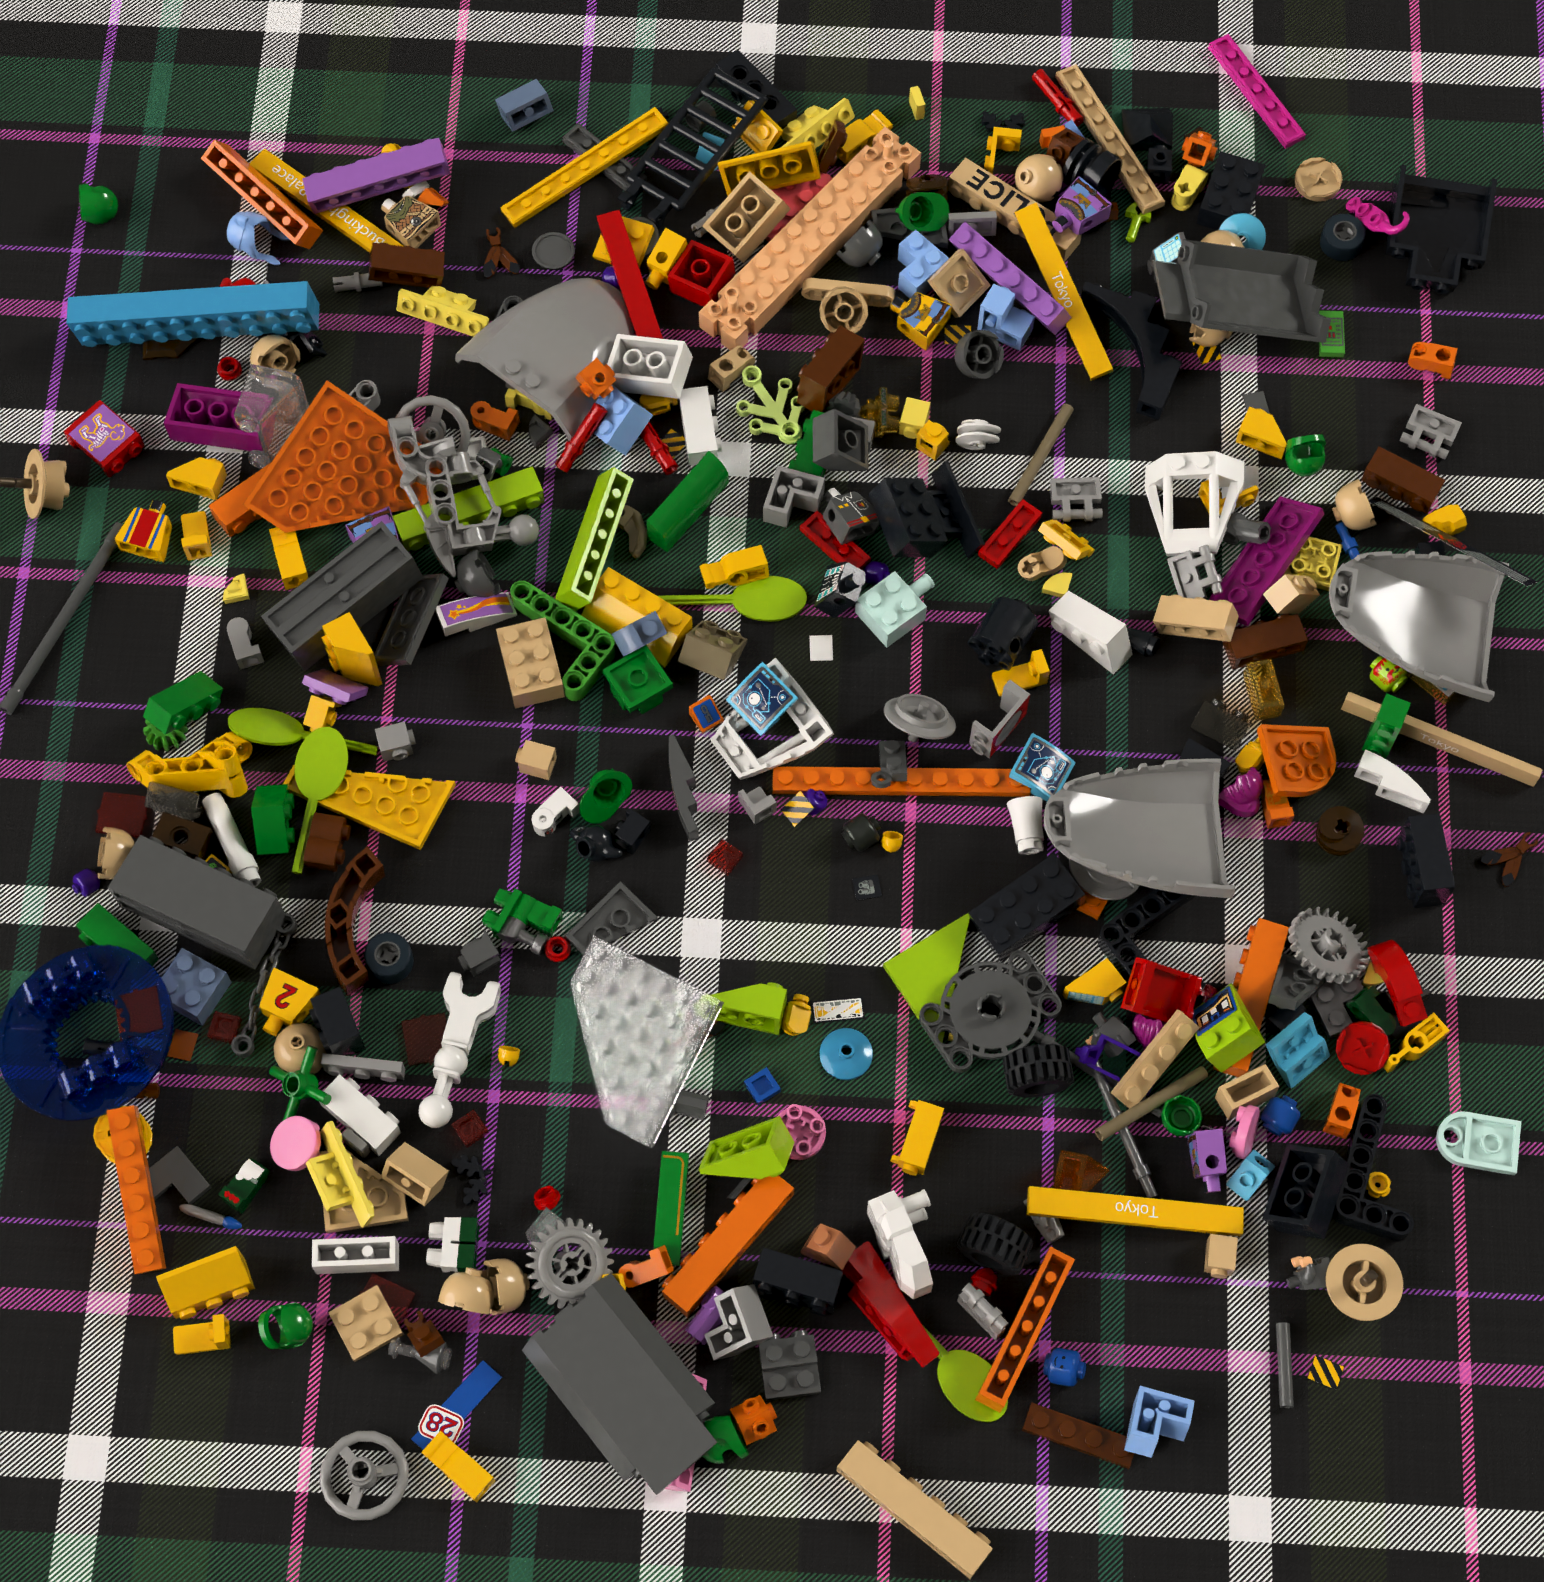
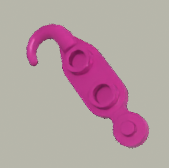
M1359 197L1351 198L1346 204V209L1349 213H1355V217L1373 232H1385L1389 235H1395L1402 232L1409 224L1410 217L1407 212H1403L1404 219L1400 224L1392 226L1385 212L1371 203H1363Z

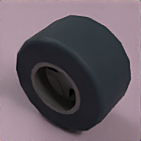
M1350 214L1334 215L1326 221L1323 227L1320 246L1329 258L1336 261L1351 260L1359 255L1363 247L1366 229L1363 223L1355 216Z
M386 932L376 935L366 945L364 952L365 964L369 973L381 983L393 984L400 982L412 970L414 959L411 947L406 939L397 933Z

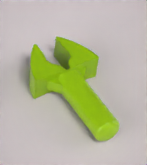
M1136 202L1132 203L1125 213V217L1132 219L1126 236V240L1130 243L1135 242L1140 224L1142 222L1150 223L1151 212L1144 215L1143 213L1137 214Z

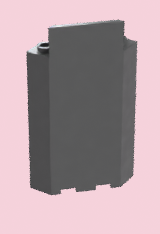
M1183 239L1178 250L1177 263L1152 260L1165 319L1190 322L1206 329L1321 343L1326 342L1331 319L1318 314L1324 290L1312 285L1317 261L1303 255Z
M612 1273L584 1290L585 1295L574 1304L569 1303L554 1316L555 1321L547 1328L539 1329L532 1335L522 1351L622 1480L625 1482L632 1476H635L636 1479L642 1476L657 1495L717 1443L703 1425V1422L710 1416L708 1411L715 1402Z

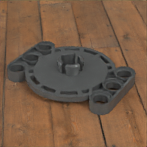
M1017 950L1010 955L1008 965L1001 962L985 961L974 963L961 969L946 985L940 1005L927 1003L921 1008L919 1021L950 1069L956 1073H964L970 1069L973 1056L980 1059H1002L1009 1053L1026 1047L1035 1036L1041 1017L1047 1020L1056 1018L1061 1010L1062 1002L1030 954L1023 950ZM1017 957H1022L1026 960L1027 967L1017 969L1013 966L1012 961ZM984 967L997 968L996 971H994V970H984V971H980V968H984ZM973 970V974L968 975L963 980L960 979L963 974ZM1038 979L1042 984V988L1038 991H1032L1028 988L1027 981ZM954 983L956 988L952 997H947V993ZM1046 1000H1051L1056 1004L1057 1009L1052 1013H1048L1043 1010L1042 1003ZM987 1003L996 1005L1000 1010L999 1016L986 1013L981 1014L982 1006ZM927 1010H934L938 1013L939 1018L935 1022H928L924 1018V1013ZM1035 1024L1033 1031L1027 1038L1025 1036V1033L1027 1032L1028 1026ZM944 1031L949 1032L953 1036V1041L950 1044H943L939 1041L938 1035ZM1018 1042L1021 1043L1018 1047L1009 1051L1007 1050L1013 1047ZM984 1052H990V1053L1001 1052V1053L989 1054V1053H984ZM962 1053L967 1057L968 1062L964 1066H958L953 1062V1056Z

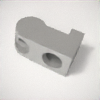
M240 617L231 619L227 624V632L240 670L263 663L264 659L259 645H251L252 632L248 622Z

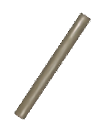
M1062 405L1010 495L1008 502L1011 505L1017 506L1024 498L1074 411L1071 405Z
M1203 1066L1196 1068L1096 1128L1095 1135L1100 1141L1105 1140L1163 1105L1167 1100L1178 1096L1208 1078L1206 1069Z

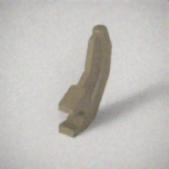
M625 505L622 512L624 515L620 517L618 527L629 536V552L632 554V557L639 558L646 549L647 529L642 515L632 507Z

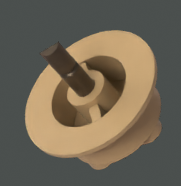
M32 449L27 457L24 478L0 477V487L24 488L25 507L31 519L39 517L42 507L61 510L63 499L68 498L70 492L69 484L65 483L66 462L60 460L43 461L41 452L38 449Z
M1354 1244L1340 1250L1330 1261L1326 1271V1288L1331 1301L1342 1313L1356 1320L1374 1321L1387 1316L1396 1308L1403 1293V1278L1397 1263L1387 1252L1369 1244Z

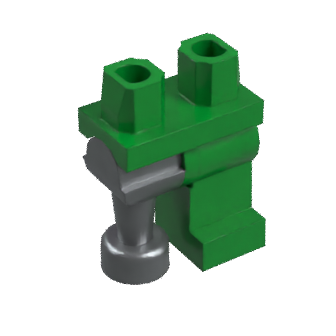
M500 888L494 898V903L503 907V910L498 914L488 909L482 918V924L493 931V937L502 939L510 944L519 941L530 945L531 951L540 956L545 950V944L549 937L552 938L560 924L563 915L562 909L554 905H546L517 889L510 892ZM529 926L541 933L534 936L525 929Z

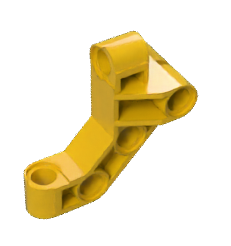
M231 731L226 732L219 738L217 737L189 757L162 759L158 755L145 750L127 762L126 765L135 780L156 794L220 790L227 796L236 798L244 795L248 790L241 763L250 757L253 746L248 740L239 737Z

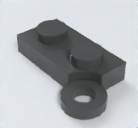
M879 741L880 771L872 774V785L877 788H886L893 781H907L905 741Z

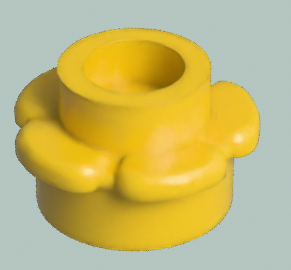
M1372 1172L1369 1175L1366 1190H1368V1194L1371 1197H1385L1390 1193L1391 1181L1384 1173ZM1375 1183H1379L1380 1187H1376Z

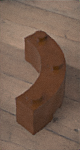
M368 846L352 859L338 882L335 883L325 916V939L334 974L347 996L369 981L368 971L358 957L354 946V925L364 898L385 877L383 864Z

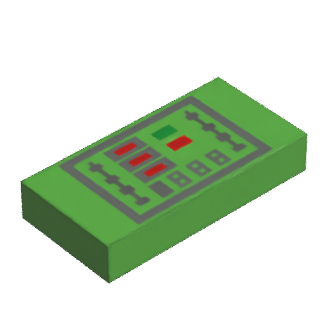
M1319 311L1318 314L1331 319L1326 342H1319V357H1344L1343 311Z

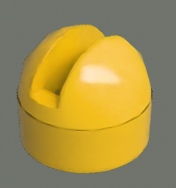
M895 831L883 832V848L890 853L900 849L903 835Z
M499 1046V1062L504 1065L505 1061H509V1066L515 1065L519 1059L520 1049L512 1046Z

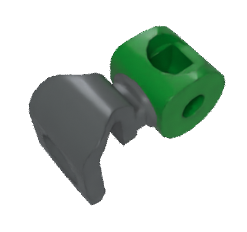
M483 447L476 456V460L479 463L484 461V466L490 469L489 473L484 475L489 482L495 472L504 476L509 471L513 462L511 456L501 454L497 448L489 449Z

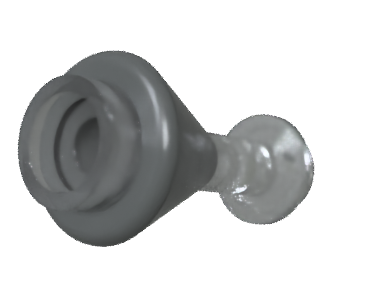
M397 1337V1339H391L388 1355L393 1356V1359H396L398 1354L416 1358L435 1374H439L441 1369L448 1370L452 1358V1348H448L445 1342L421 1358L414 1346L402 1344L401 1338Z

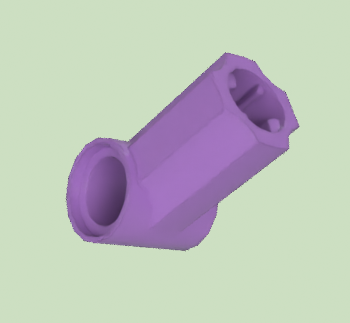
M718 1286L712 1287L707 1292L701 1302L702 1307L685 1328L689 1335L703 1345L707 1343L704 1334L717 1328L722 1322L714 1300L715 1297L724 1293Z

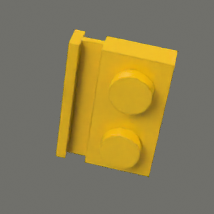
M748 100L743 109L749 111L755 102ZM761 110L740 138L755 153L771 150L783 133V130ZM737 117L736 123L731 127L735 129V127L739 124L742 118Z

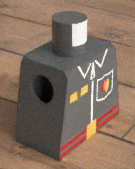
M831 488L825 493L824 499L828 502V505L823 513V519L841 545L876 533L880 522L874 507L858 492L853 491L841 495L835 488Z

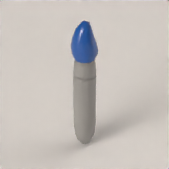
M181 1204L179 1206V1209L189 1216L223 1225L227 1229H239L242 1227V1224L233 1217H225L222 1214L190 1204Z

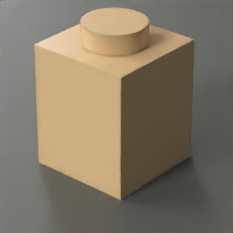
M525 740L523 748L519 747L515 762L518 763L520 773L549 780L557 759L556 750L551 746Z
M1210 1234L1206 1243L1204 1272L1211 1273L1212 1277L1220 1279L1232 1276L1236 1266L1237 1237Z

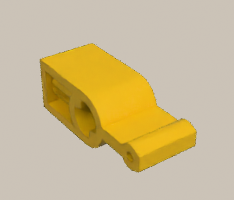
M878 109L873 111L864 120L858 119L845 128L848 134L847 140L843 147H839L837 156L847 165L866 145L872 147L873 138L884 127L891 130L893 124Z
M277 527L269 529L285 590L296 588L308 579L296 531L285 533Z
M762 545L731 552L723 556L719 562L699 566L706 589H712L717 585L728 583L730 586H738L769 578L768 562Z
M1433 1012L1427 1019L1407 1033L1400 1043L1399 1053L1390 1055L1383 1068L1388 1073L1392 1072L1403 1059L1409 1061L1419 1059L1442 1041L1450 1030ZM1414 1043L1417 1045L1413 1048L1410 1047V1045H1413Z
M441 1431L421 1452L476 1503L495 1483V1479L491 1474Z

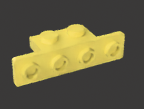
M843 98L829 110L815 105L807 108L801 116L789 122L783 129L781 136L783 140L788 142L782 147L812 141L816 149L825 142L835 120L846 125L855 118L849 100Z
M433 285L424 295L405 289H400L398 292L396 307L398 312L473 337L489 324L488 317L472 312L475 309L476 300L469 298L465 294H457L446 290L444 287Z
M329 1121L320 1131L328 1154L311 1158L307 1161L306 1165L326 1211L352 1205L360 1226L363 1228L368 1226L374 1218V1206L366 1197L363 1190V1181L354 1170L352 1157L349 1152H346L340 1130L335 1127L333 1121Z

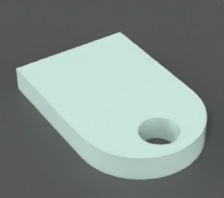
M1465 1111L1455 1112L1447 1116L1438 1127L1436 1144L1442 1156L1452 1164L1515 1175L1518 1166L1521 1121ZM1451 1130L1455 1132L1458 1138L1457 1142L1450 1143L1446 1141L1444 1131Z

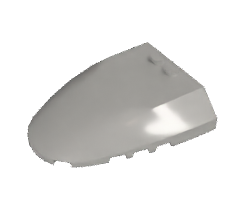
M592 278L571 279L545 289L501 314L456 353L455 361L458 364L463 360L477 362L550 413L566 434L567 439L571 440L593 404L597 401V399L594 400L592 396L589 398L580 389L581 384L575 377L596 358L603 365L607 364L617 334L633 335L634 329L622 294L617 288L609 283Z
M1392 551L1359 554L1347 563H1342L1331 579L1329 599L1336 619L1346 631L1370 650L1415 676L1486 702H1490L1493 699L1495 691L1489 690L1486 681L1495 603L1505 574L1469 555L1455 554L1454 556H1442L1438 552H1431L1430 554H1415V551H1408L1405 554H1392Z
M1221 759L1165 760L1162 765L1147 766L1146 763H1142L1137 768L1123 770L1122 767H1118L1114 772L1103 775L1096 772L1066 782L1062 789L1054 795L1051 794L1044 811V827L1049 840L1063 855L1086 868L1118 880L1179 894L1218 898H1233L1235 885H1229L1226 877L1218 803Z

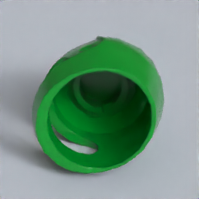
M87 183L79 185L81 220L92 224L110 222L118 211V200L113 191L101 185L96 187L89 186Z
M1307 435L1287 441L1285 461L1288 468L1294 474L1301 477H1309L1317 474L1322 469L1325 463L1324 446L1326 441L1324 435Z
M289 1303L273 1306L262 1312L259 1316L258 1328L261 1339L268 1348L290 1349L299 1347L307 1341L312 1332L313 1320L309 1311L299 1303ZM271 1314L274 1315L279 1324L281 1337L279 1343L272 1338L269 1332L268 1321Z
M730 1415L715 1416L703 1422V1425L717 1441L702 1456L705 1460L716 1464L725 1463L723 1452L726 1450H733L741 1459L749 1455L745 1443Z

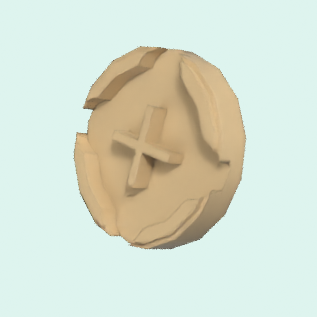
M1321 157L1303 161L1299 165L1294 178L1295 187L1298 192L1306 199L1316 202L1327 201L1333 198L1339 192L1343 180L1338 166Z

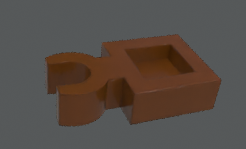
M417 1311L418 1320L410 1323L406 1318L404 1319V1324L409 1331L407 1336L422 1358L445 1342L431 1319L427 1321L421 1311Z

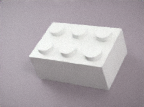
M617 334L607 365L615 373L614 378L616 381L613 386L622 392L679 399L693 356L685 341Z

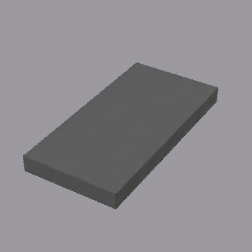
M423 575L424 578L399 597L374 654L377 666L412 664L449 580L446 575Z

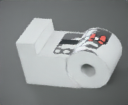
M562 787L557 789L532 815L531 820L536 834L544 837L551 835L555 831L556 825L567 814L574 818L580 812L579 803Z

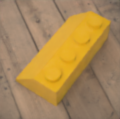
M812 141L718 162L727 196L749 171L771 190L821 179L818 158Z
M609 567L600 577L591 603L585 606L581 615L612 634L656 611L667 634L646 645L658 663L664 668L683 644L686 634L693 629L692 616Z

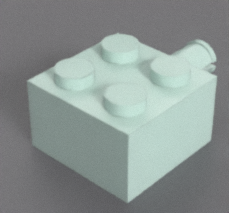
M894 571L858 597L855 604V613L887 648L925 620L927 606L919 597L933 588L935 584L932 578L925 573L911 585H907Z

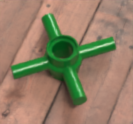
M307 1046L300 1070L287 1072L276 1065L272 1066L269 1070L271 1076L282 1081V1090L285 1095L290 1097L283 1120L296 1116L300 1101L305 1098L312 1097L324 1105H328L331 1101V1095L318 1089L316 1076L310 1074L318 1050L314 1046Z

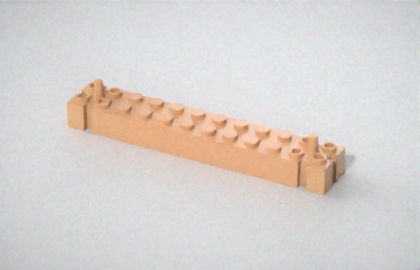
M884 127L873 138L872 147L866 145L718 292L717 302L711 299L699 311V327L713 338L717 334L721 336V344L729 350L739 345L744 347L748 343V334L752 333L755 336L802 288L803 281L807 278H812L871 218V210L880 209L902 187V179H910L920 169L921 152L907 142L901 145L899 143V136Z

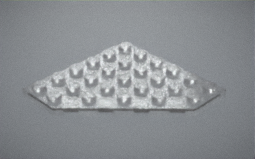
M593 936L575 971L570 986L605 1124L639 1143L653 1148L724 1002Z

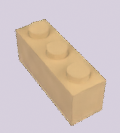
M1161 595L1153 623L1159 634L1231 642L1239 615L1233 603L1226 600L1211 601L1201 597L1192 599L1183 598L1180 595Z

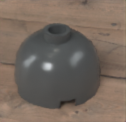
M871 220L866 222L869 226L867 229L862 226L843 245L845 249L843 253L840 250L836 253L847 265L862 267L869 263L872 266L880 258L881 255L878 252L883 246V238L881 232Z
M975 330L963 335L954 350L956 366L969 378H990V376L1000 370L1004 360L1003 346H999L997 341L999 338L989 330Z
M475 549L462 557L456 567L458 579L454 580L461 594L465 592L469 597H490L501 592L499 583L494 585L492 581L494 579L493 576H496L483 553H479V549Z

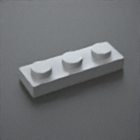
M323 1053L321 1061L324 1071H327L332 1076H338L339 1074L343 1076L344 1073L354 1074V1077L359 1079H369L370 1076L380 1077L381 1080L386 1082H396V1079L404 1080L406 1070L403 1062L325 1053Z

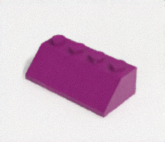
M177 383L164 426L170 440L264 453L271 434L272 396Z

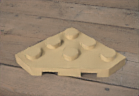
M320 1151V1154H328V1151ZM349 1152L353 1160L354 1170L363 1181V1190L366 1197L374 1206V1218L366 1227L409 1221L406 1194L382 1179L381 1174ZM323 1204L325 1230L327 1233L362 1228L352 1205L327 1212Z

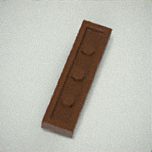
M1031 1402L1022 1431L1121 1467L1130 1468L1134 1453L1124 1450L1127 1436Z

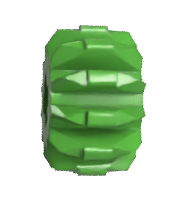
M145 720L147 726L143 728V732L147 736L146 741L150 745L153 744L157 751L164 747V750L169 752L172 745L179 749L178 741H186L184 734L188 732L186 724L179 730L175 729L165 735L148 720Z

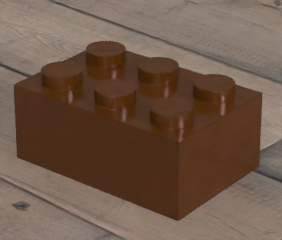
M841 325L834 333L831 332L826 338L825 345L814 352L812 361L808 365L805 364L799 372L800 383L796 390L798 392L797 403L811 411L816 410L825 413L829 400L836 394L841 393L860 370L865 339Z

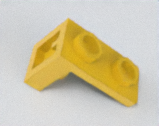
M994 127L993 136H988L986 150H991L990 156H985V170L993 174L996 149L1019 151L1022 130Z
M1209 480L1201 482L1198 495L1209 513ZM1257 485L1242 490L1236 501L1235 508L1240 506L1247 507L1255 502L1259 491ZM1219 489V515H1221L1225 498L1222 499Z
M205 511L181 515L184 535L181 541L187 560L213 556Z
M1042 649L1032 651L1030 662L1011 667L1009 671L1003 669L993 672L992 679L998 695L1002 696L1003 687L1009 680L1024 690L1047 684L1050 670Z
M224 1314L212 1315L213 1322L174 1327V1353L182 1355L231 1348L229 1320Z

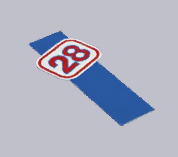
M482 1361L441 1406L434 1404L427 1407L418 1425L419 1431L411 1439L424 1450L441 1431L453 1443H456L463 1429L464 1419L502 1377L485 1361Z

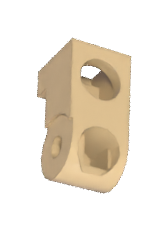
M739 345L709 365L708 379L724 392L730 387L731 382L741 376L744 368L754 365L756 360L743 346Z

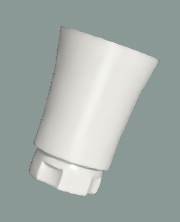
M1025 796L1007 802L1019 854H1036L1044 849L1042 842L1044 841L1042 828L1043 799L1041 797Z

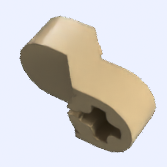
M1051 546L1043 551L1031 553L1021 559L1018 564V572L1024 579L1035 581L1064 568L1067 563V557L1060 548Z

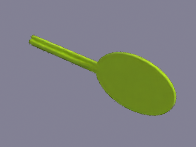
M769 576V578L738 585L733 594L658 596L672 605L733 604L734 608L743 616L767 622L791 618L801 612L807 602L806 592L801 585L793 580L779 576Z
M245 708L231 713L228 717V726L233 733L245 740L263 745H289L301 739L305 740L311 733L304 731L302 724L292 716L272 709ZM344 739L349 750L377 755L378 746Z
M321 727L311 732L302 742L295 760V780L300 792L308 799L292 867V873L302 874L304 852L318 801L327 799L335 793L347 771L348 750L343 736L331 727Z
M924 1327L939 1351L938 1380L943 1393L950 1403L962 1414L976 1421L993 1422L1000 1419L1007 1409L1008 1400L1000 1413L975 1400L991 1365L980 1356L966 1350H951L948 1352Z

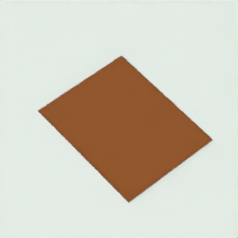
M175 1029L167 1056L191 1061L199 1034Z

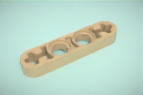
M807 278L802 283V296L806 299L822 301V298L828 291L836 287L846 286L858 291L865 299L867 306L890 307L896 293L892 287L878 284Z

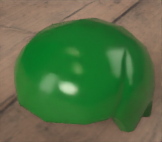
M1182 1095L1167 1100L1161 1112L1163 1126L1169 1133L1175 1136H1188L1197 1131L1203 1117L1200 1106L1193 1099Z

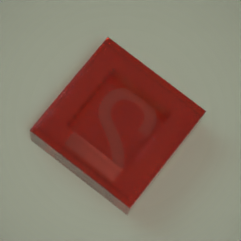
M722 839L708 856L707 862L728 876L743 857V853Z
M215 1011L207 1037L231 1044L232 1040L237 1036L242 1021L241 1017Z
M474 1109L451 1124L466 1148L489 1133Z

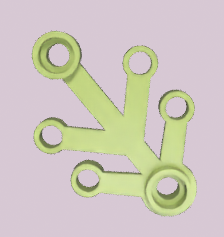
M753 365L745 367L742 371L743 383L754 389L765 406L751 404L747 400H740L736 405L737 414L741 417L753 414L772 418L778 424L764 423L761 419L754 418L749 422V431L753 435H760L764 432L778 435L780 441L785 444L797 443L798 439L802 437V429L798 425L800 413L805 409L802 405L799 407L794 405L797 402L798 396L791 399L789 419L787 420L783 414L787 396L792 392V381L789 378L779 380L776 401H774L761 383V370ZM750 377L756 378L755 380H748ZM783 384L789 385L788 388H782L781 386ZM742 406H745V407H747L748 409H747V410H741V409H739V408L742 407ZM759 425L760 428L754 429L752 426ZM787 432L794 433L793 435H786Z

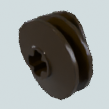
M930 174L908 179L906 181V186L908 187L906 195L909 196L916 192H933L941 194L947 201V177Z
M1335 806L1327 809L1321 815L1316 829V841L1319 846L1327 853L1336 856L1347 855L1355 851L1364 836V824L1361 817L1354 810L1344 806Z

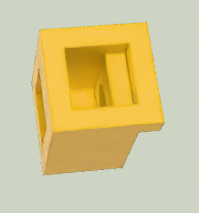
M928 420L917 433L916 448L936 461L950 444L948 440L949 433L939 423H933ZM927 442L928 444H930L931 446H933V449H932L931 447H929L928 445H926L925 443Z
M311 695L303 724L309 726L311 732L321 727H332L337 718L335 709L336 707H341L342 704L332 701L331 697L325 695Z

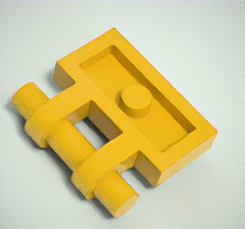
M1052 519L1043 522L1038 529L1044 535L1043 538L1047 542L1059 546L1063 549V554L1070 559L1079 560L1086 556L1090 557L1095 551L1088 544L1089 541L1084 537L1079 538L1071 531V527L1067 524H1061L1058 520L1054 521Z

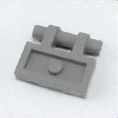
M1416 404L1406 425L1407 429L1414 431L1413 436L1403 432L1400 441L1408 444V447L1415 450V448L1428 452V456L1433 458L1437 456L1445 460L1449 450L1440 446L1442 443L1450 447L1452 446L1462 422ZM1424 435L1435 441L1432 444L1420 439V436Z
M1100 477L1050 479L1051 505H1061L1062 510H1052L1053 520H1062V522H1070L1071 519L1093 521L1095 518L1103 517L1102 508L1093 509L1092 504H1100L1102 500ZM1070 504H1084V509H1070Z
M1208 545L1199 547L1200 557L1195 558L1193 551L1189 550L1167 559L1177 593L1183 598L1194 599L1195 597H1201L1206 599L1205 588L1208 587L1212 588L1213 595L1223 593L1221 587L1223 581L1221 575L1217 574L1214 565L1216 560L1214 554L1210 552ZM1198 567H1205L1207 578L1201 579Z
M968 1283L962 1289L963 1292L958 1296L957 1302L995 1341L1004 1334L1005 1327L1009 1323L1001 1316L1003 1313L997 1307L994 1308L984 1298L985 1294L980 1289L976 1290Z

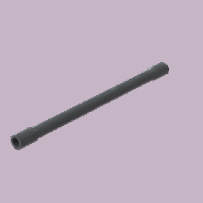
M115 522L104 539L100 550L15 684L0 703V710L8 715L13 714L32 679L113 551L118 547L115 537L123 524Z

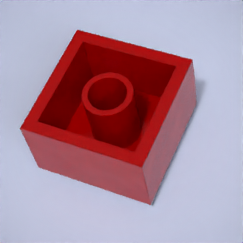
M691 240L668 274L670 292L703 307L711 299L717 302L718 292L736 274L733 257Z

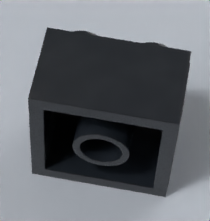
M341 987L310 999L313 1008L309 1009L316 1028L320 1031L318 1034L327 1054L352 1056L366 1050Z

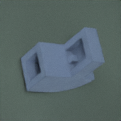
M654 611L611 635L621 654L625 656L667 634V631L657 612Z

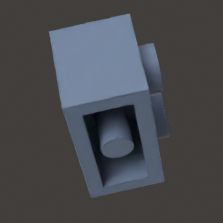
M537 79L495 99L502 119L512 132L554 111L547 92Z

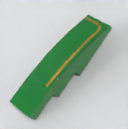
M662 1151L654 1249L665 1245L672 1265L680 1266L689 1153Z

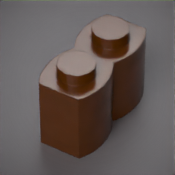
M314 813L303 858L306 867L337 871L338 865L343 864L345 850L342 849L344 840H349L351 826L348 825L345 817Z

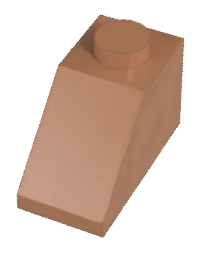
M819 1224L813 1229L800 1253L843 1270L856 1246L841 1231Z

